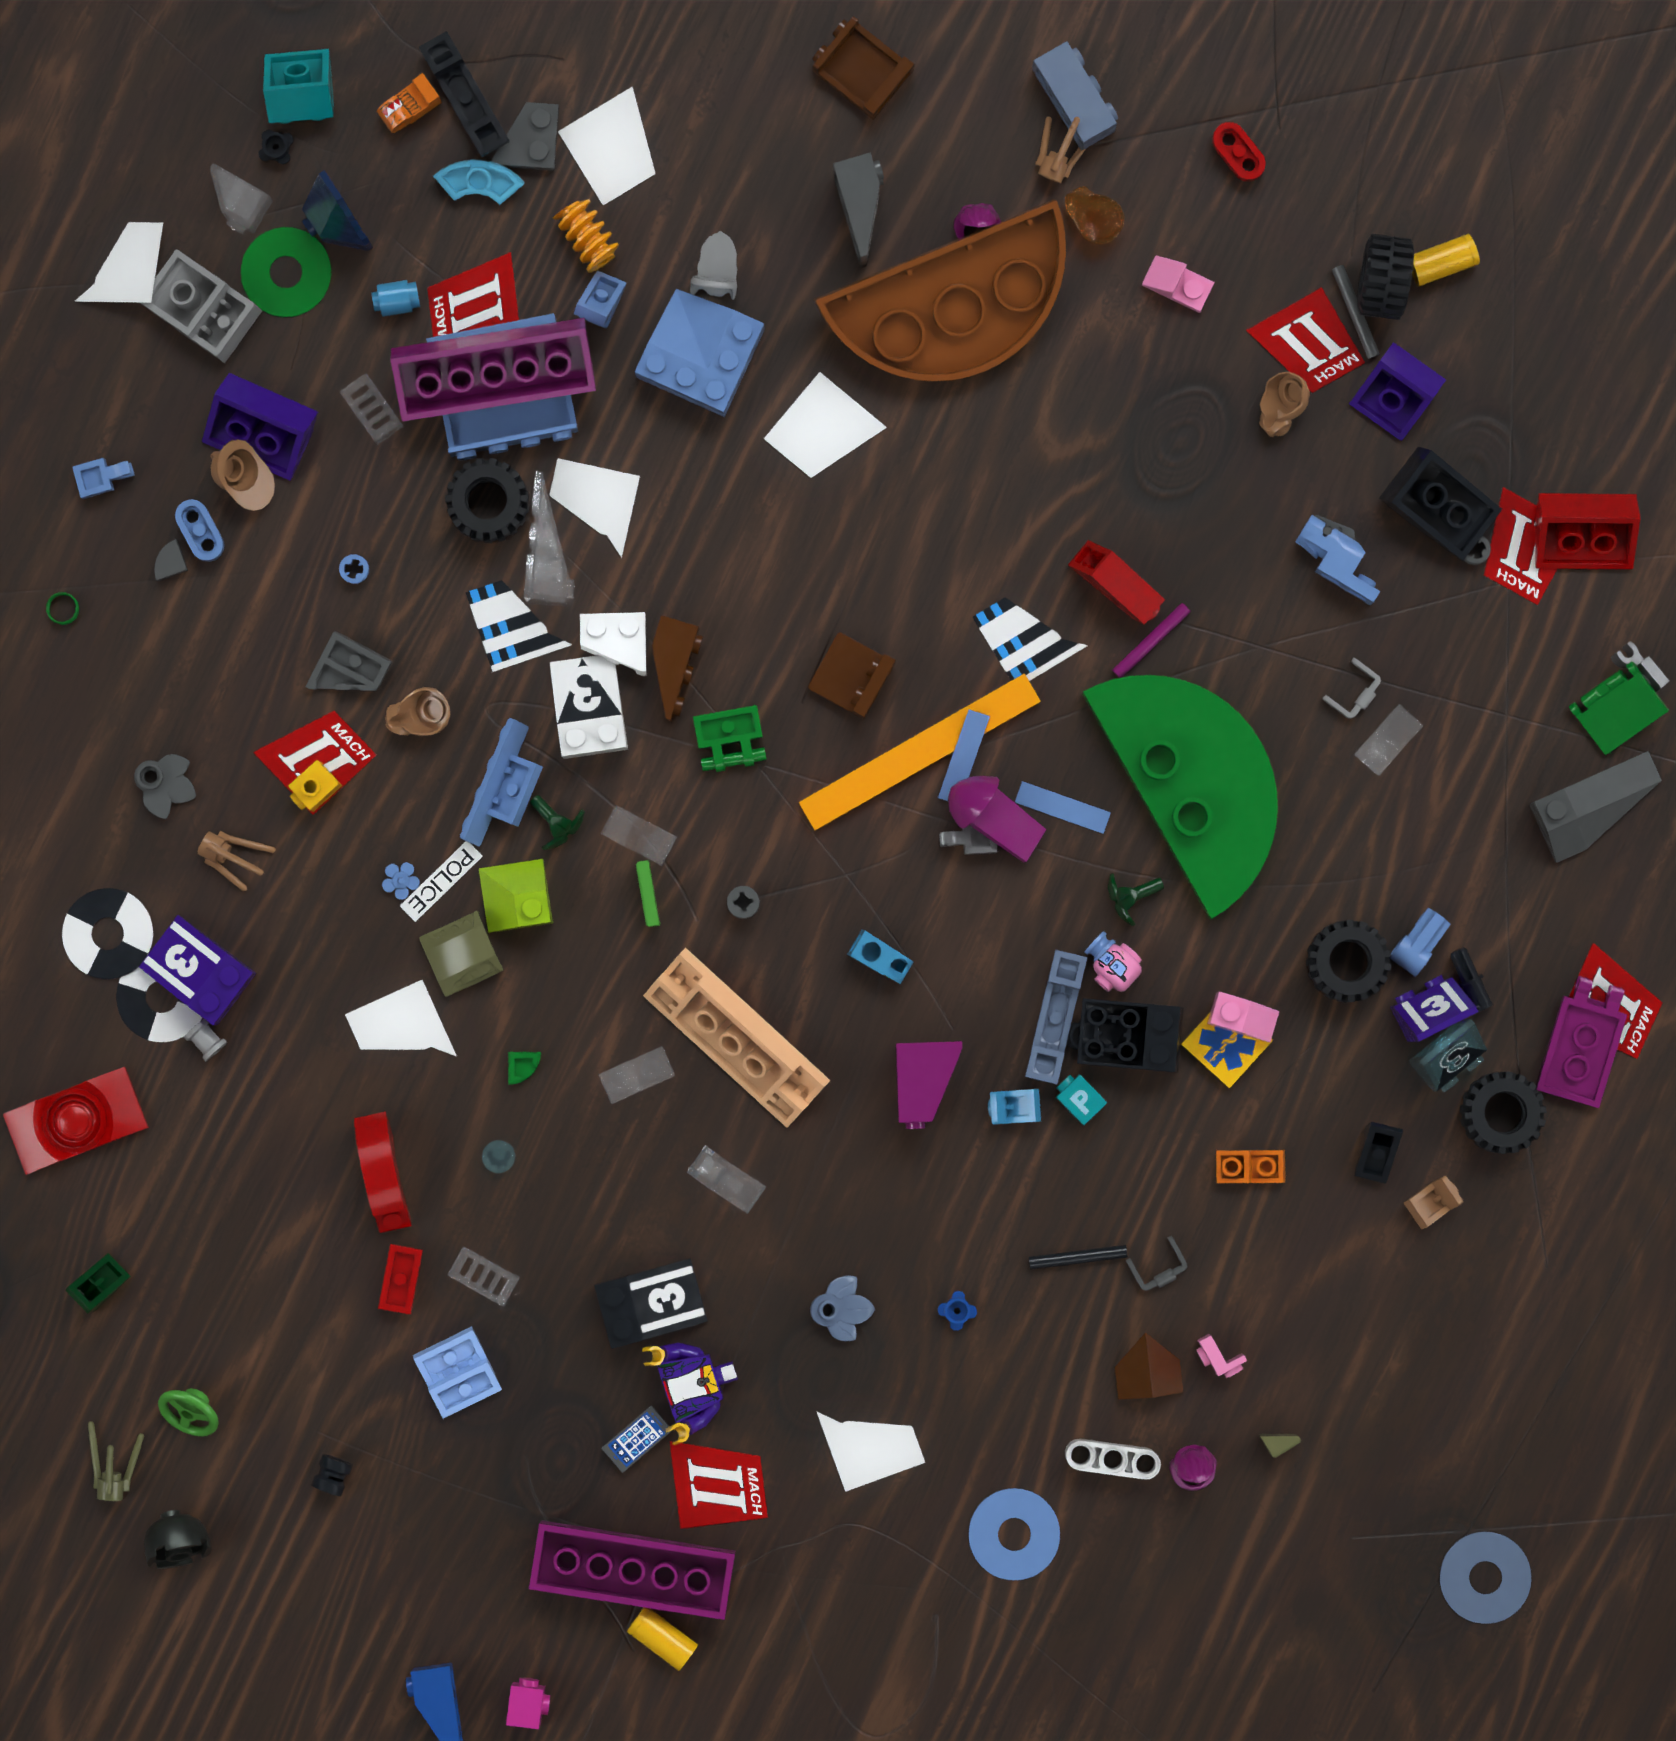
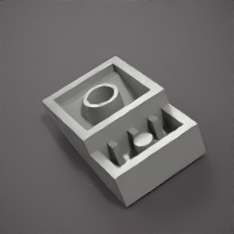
M177 249L155 278L151 303H141L223 363L228 360L262 312L252 301Z

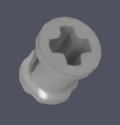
M203 1019L184 1038L186 1041L191 1040L203 1053L202 1058L207 1062L228 1042L225 1039H220L208 1026L209 1022Z

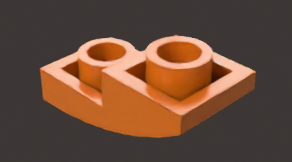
M1217 1150V1183H1285V1150Z

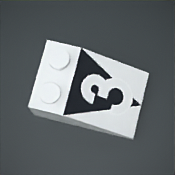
M602 655L550 662L556 720L563 759L628 750L616 664L607 661Z

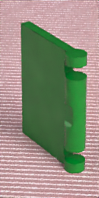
M1633 661L1626 665L1629 672L1633 675L1632 678L1628 680L1624 672L1618 670L1580 697L1582 703L1588 708L1587 710L1582 712L1576 702L1569 705L1570 711L1577 717L1605 756L1669 711Z

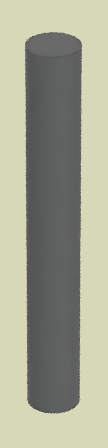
M1344 265L1337 266L1332 269V272L1367 358L1369 360L1380 355L1365 316L1359 314L1357 296Z

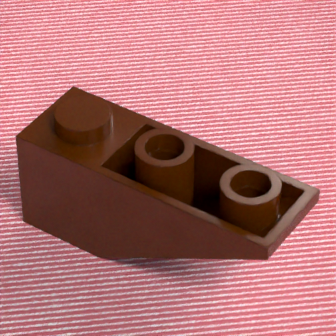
M661 615L653 640L652 650L665 717L667 721L672 722L674 715L680 717L685 698L679 696L683 684L688 686L690 684L694 667L689 666L692 653H699L703 636L698 634L699 626Z

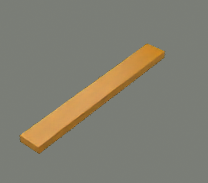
M1024 673L799 802V805L814 831L954 752L969 709L990 716L984 732L986 734L1041 701Z

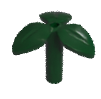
M536 795L530 801V805L547 821L550 832L554 837L553 840L542 846L543 850L553 849L566 843L568 840L567 836L575 834L582 824L585 813L583 809L571 821L565 816L558 815L540 795Z
M1111 873L1109 876V897L1112 901L1116 902L1115 910L1117 914L1131 926H1134L1135 922L1129 916L1127 910L1137 900L1164 889L1163 882L1159 877L1134 888H1117L1114 873Z

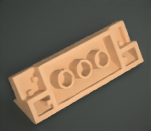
M687 948L675 958L643 995L786 1128L831 1081Z

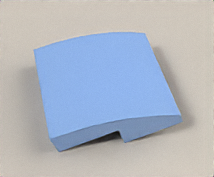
M472 1326L413 1355V1359L428 1386V1391L442 1418L448 1417L502 1390Z

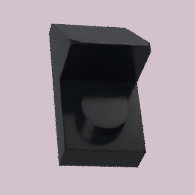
M1370 1122L1366 1125L1364 1141L1355 1167L1354 1176L1386 1184L1403 1129Z

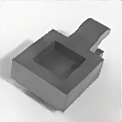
M1631 641L1622 647L1628 658L1620 650L1611 656L1613 663L1620 668H1627L1626 665L1633 661L1655 692L1669 682L1668 678L1649 656L1644 659L1640 655L1637 646ZM1629 671L1626 673L1629 679L1633 677Z
M970 825L963 828V831H949L939 834L940 847L963 845L964 855L997 853V844Z

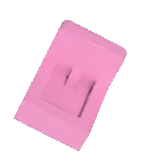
M1210 1334L1198 1339L1201 1347L1196 1349L1201 1361L1205 1367L1211 1364L1217 1376L1224 1374L1228 1378L1243 1370L1241 1364L1247 1361L1244 1354L1241 1353L1225 1362Z

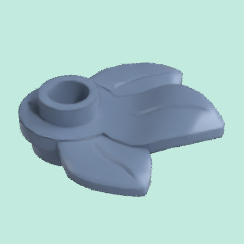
M842 1276L834 1279L829 1283L826 1293L817 1296L810 1306L812 1319L818 1325L826 1326L832 1337L840 1341L856 1340L855 1324L868 1320L875 1311V1307L868 1299L861 1295H855L857 1289V1277ZM826 1304L832 1307V1313L829 1316H825L823 1313V1307Z

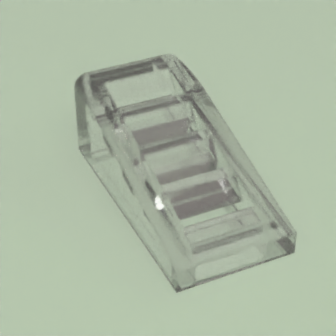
M367 373L340 391L377 445L404 427ZM364 385L369 387L370 390L355 400L350 396ZM373 395L376 397L377 400L360 410L358 405ZM380 405L383 407L384 410L370 420H367L365 417L367 414ZM387 415L390 417V421L374 430L372 427L374 424Z
M464 1246L448 1273V1276L503 1307L506 1306L521 1278ZM469 1257L474 1261L466 1275L463 1276L459 1273ZM480 1263L485 1267L477 1282H474L471 1278ZM490 1270H492L496 1274L487 1289L482 1285ZM503 1276L507 1281L498 1295L494 1293V1290Z

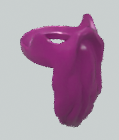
M991 204L964 205L954 219V230L959 239L965 236L964 229L966 225L987 227L1001 220Z
M1195 1444L1185 1446L1179 1449L1175 1457L1169 1462L1172 1479L1180 1488L1188 1491H1198L1206 1488L1215 1477L1217 1461L1205 1446ZM1184 1481H1189V1482H1194V1483H1200V1484H1197V1485H1189V1484H1186Z

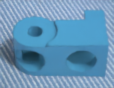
M862 929L847 953L851 958L885 975L900 985L914 963L897 950Z

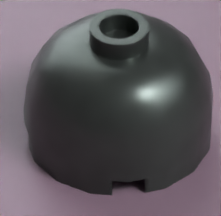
M179 1510L162 1513L160 1515L161 1519L150 1526L144 1538L147 1565L151 1567L153 1562H156L157 1569L188 1565L193 1563L192 1558H190L191 1556L201 1553V1558L203 1559L211 1553L210 1540L205 1526L195 1517L188 1514H180Z

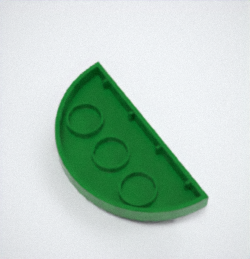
M1135 675L1109 680L1083 691L1082 695L1209 920L1229 908L1251 886L1268 857L1274 839L1278 812L1277 787L1274 772L1262 742L1249 723L1229 703L1211 691L1185 680L1167 676Z

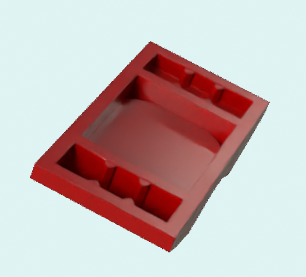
M126 1067L84 1081L3 1114L26 1175L149 1128Z

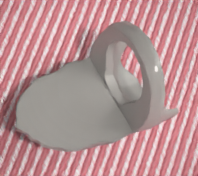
M719 231L709 236L702 245L701 257L697 267L698 276H692L690 293L694 295L699 289L705 290L711 296L718 297L730 293L731 299L734 300L737 292V252L731 238L722 231Z

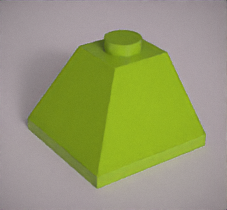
M544 859L479 868L488 933L553 923Z

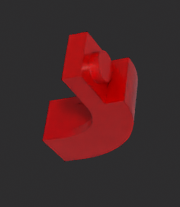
M386 1111L354 1118L361 1170L373 1217L376 1219L379 1233L412 1226L400 1182L393 1134Z

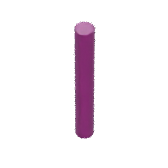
M1181 603L1112 669L1113 673L1118 678L1124 677L1191 612L1188 607Z

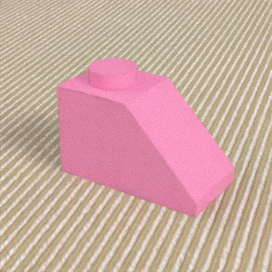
M1219 991L1215 995L1207 1024L1270 1043L1279 1011Z

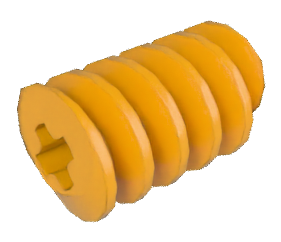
M589 199L570 204L558 212L553 219H562L558 227L562 231L569 230L565 236L567 241L576 240L572 248L575 252L583 251L580 261L582 263L590 262L587 271L592 273L614 259V251L619 244L617 242L609 245L606 243L612 233L606 232L601 234L599 232L605 223L604 221L593 223L592 220L598 212L597 210L586 212L585 209L591 203Z

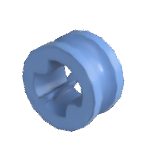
M350 554L341 561L339 572L345 581L358 584L367 578L369 565L362 556ZM353 560L360 561L358 566H363V573H357L355 578L348 577L350 572H345L346 565H352Z
M1104 931L1084 952L1086 955H1093L1094 962L1116 943L1114 940H1108L1106 938L1107 933Z

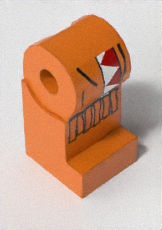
M423 73L377 109L378 115L391 133H395L414 123L442 103L439 95Z

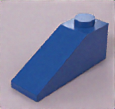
M452 1663L413 1668L410 1672L411 1677H406L408 1697L414 1696L415 1706L439 1741H463Z

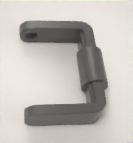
M1172 1235L1167 1237L1181 1265L1174 1269L1169 1268L1154 1276V1280L1144 1284L1131 1259L1126 1260L1142 1290L1147 1291L1157 1285L1159 1288H1162L1176 1280L1177 1274L1186 1270L1187 1262Z

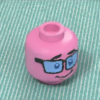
M1122 943L1120 946L1113 944L1093 964L1094 970L1098 974L1095 981L1107 992L1112 988L1116 991L1124 992L1141 974L1142 969L1139 963L1142 959L1126 944Z

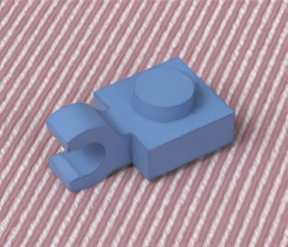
M105 458L72 467L82 499L113 491V480L125 479L135 475L132 463L123 461L107 466Z

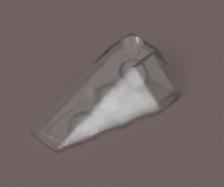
M535 471L532 501L534 523H531L529 532L530 549L532 551L531 555H527L524 598L528 604L567 607V599L574 598L575 580L569 579V571L544 475L541 471Z

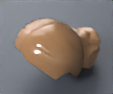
M1282 372L1267 381L1265 392L1259 404L1262 411L1259 424L1270 437L1286 435L1291 427V420L1302 414L1308 406L1310 391L1303 378L1291 372Z
M418 688L408 694L401 702L392 704L387 708L385 717L386 727L398 735H434L440 733L448 725L451 716L450 706L444 694L436 688Z

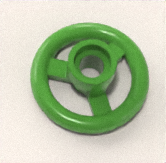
M192 1388L186 1391L170 1390L159 1397L158 1408L161 1415L176 1429L194 1436H209L217 1430L219 1425L217 1414L209 1405V1399L203 1392ZM168 1402L178 1410L181 1419L171 1412ZM202 1420L209 1421V1424L199 1427L191 1425V1422Z

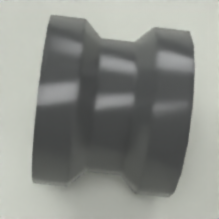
M748 886L734 888L727 897L729 911L739 919L750 918L759 909L760 900L758 894Z

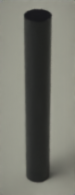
M1126 1245L1031 1256L1029 1257L1030 1270L1128 1258Z

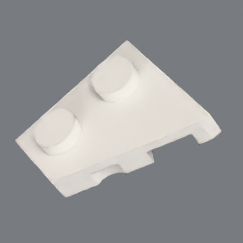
M645 612L580 614V645L582 650L594 655H602L609 662L616 665L620 663L636 670V673L641 676H647Z

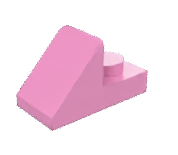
M1156 255L1142 286L1200 313L1215 282L1186 269L1187 264Z

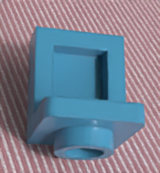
M1039 1089L990 1092L988 1113L992 1118V1124L1040 1122Z

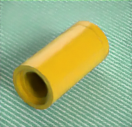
M1466 234L1415 253L1412 277L1416 285L1419 287L1479 265L1478 250L1471 235Z
M644 1607L626 1631L678 1671L681 1670L698 1646L696 1642L650 1608Z

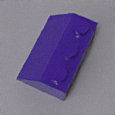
M229 373L214 394L202 442L221 450L229 441L236 439L246 441L269 467L271 473L291 481L311 438L318 411Z

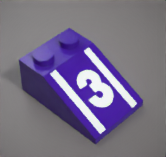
M177 915L139 966L150 977L212 1025H218L257 974L180 915Z
M1442 975L1425 982L1426 989L1417 994H1414L1413 990H1409L1395 998L1397 1004L1390 1007L1407 1042H1419L1478 1012L1475 1004L1452 977L1444 980Z

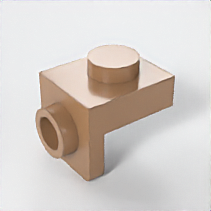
M1446 1176L1430 1182L1403 1203L1422 1230L1451 1209L1461 1205L1463 1200L1459 1195L1457 1187Z

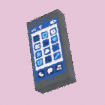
M651 1405L606 1443L602 1450L623 1473L670 1433H666V1428L669 1425Z

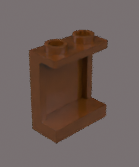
M853 16L849 22L844 19L837 26L832 34L836 38L828 47L822 45L812 58L815 62L813 72L874 120L912 74L914 63L905 56L901 58L861 26L859 20Z

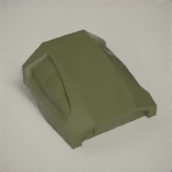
M478 911L419 937L445 997L504 971L488 938Z

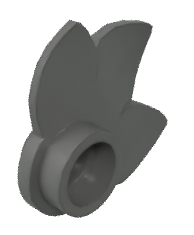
M170 754L158 762L153 760L142 762L136 768L134 773L135 783L143 791L145 807L155 816L167 819L172 803H185L196 798L193 784L183 775L190 764L188 759L177 754ZM149 771H155L157 774V779L153 783L146 781L145 777Z

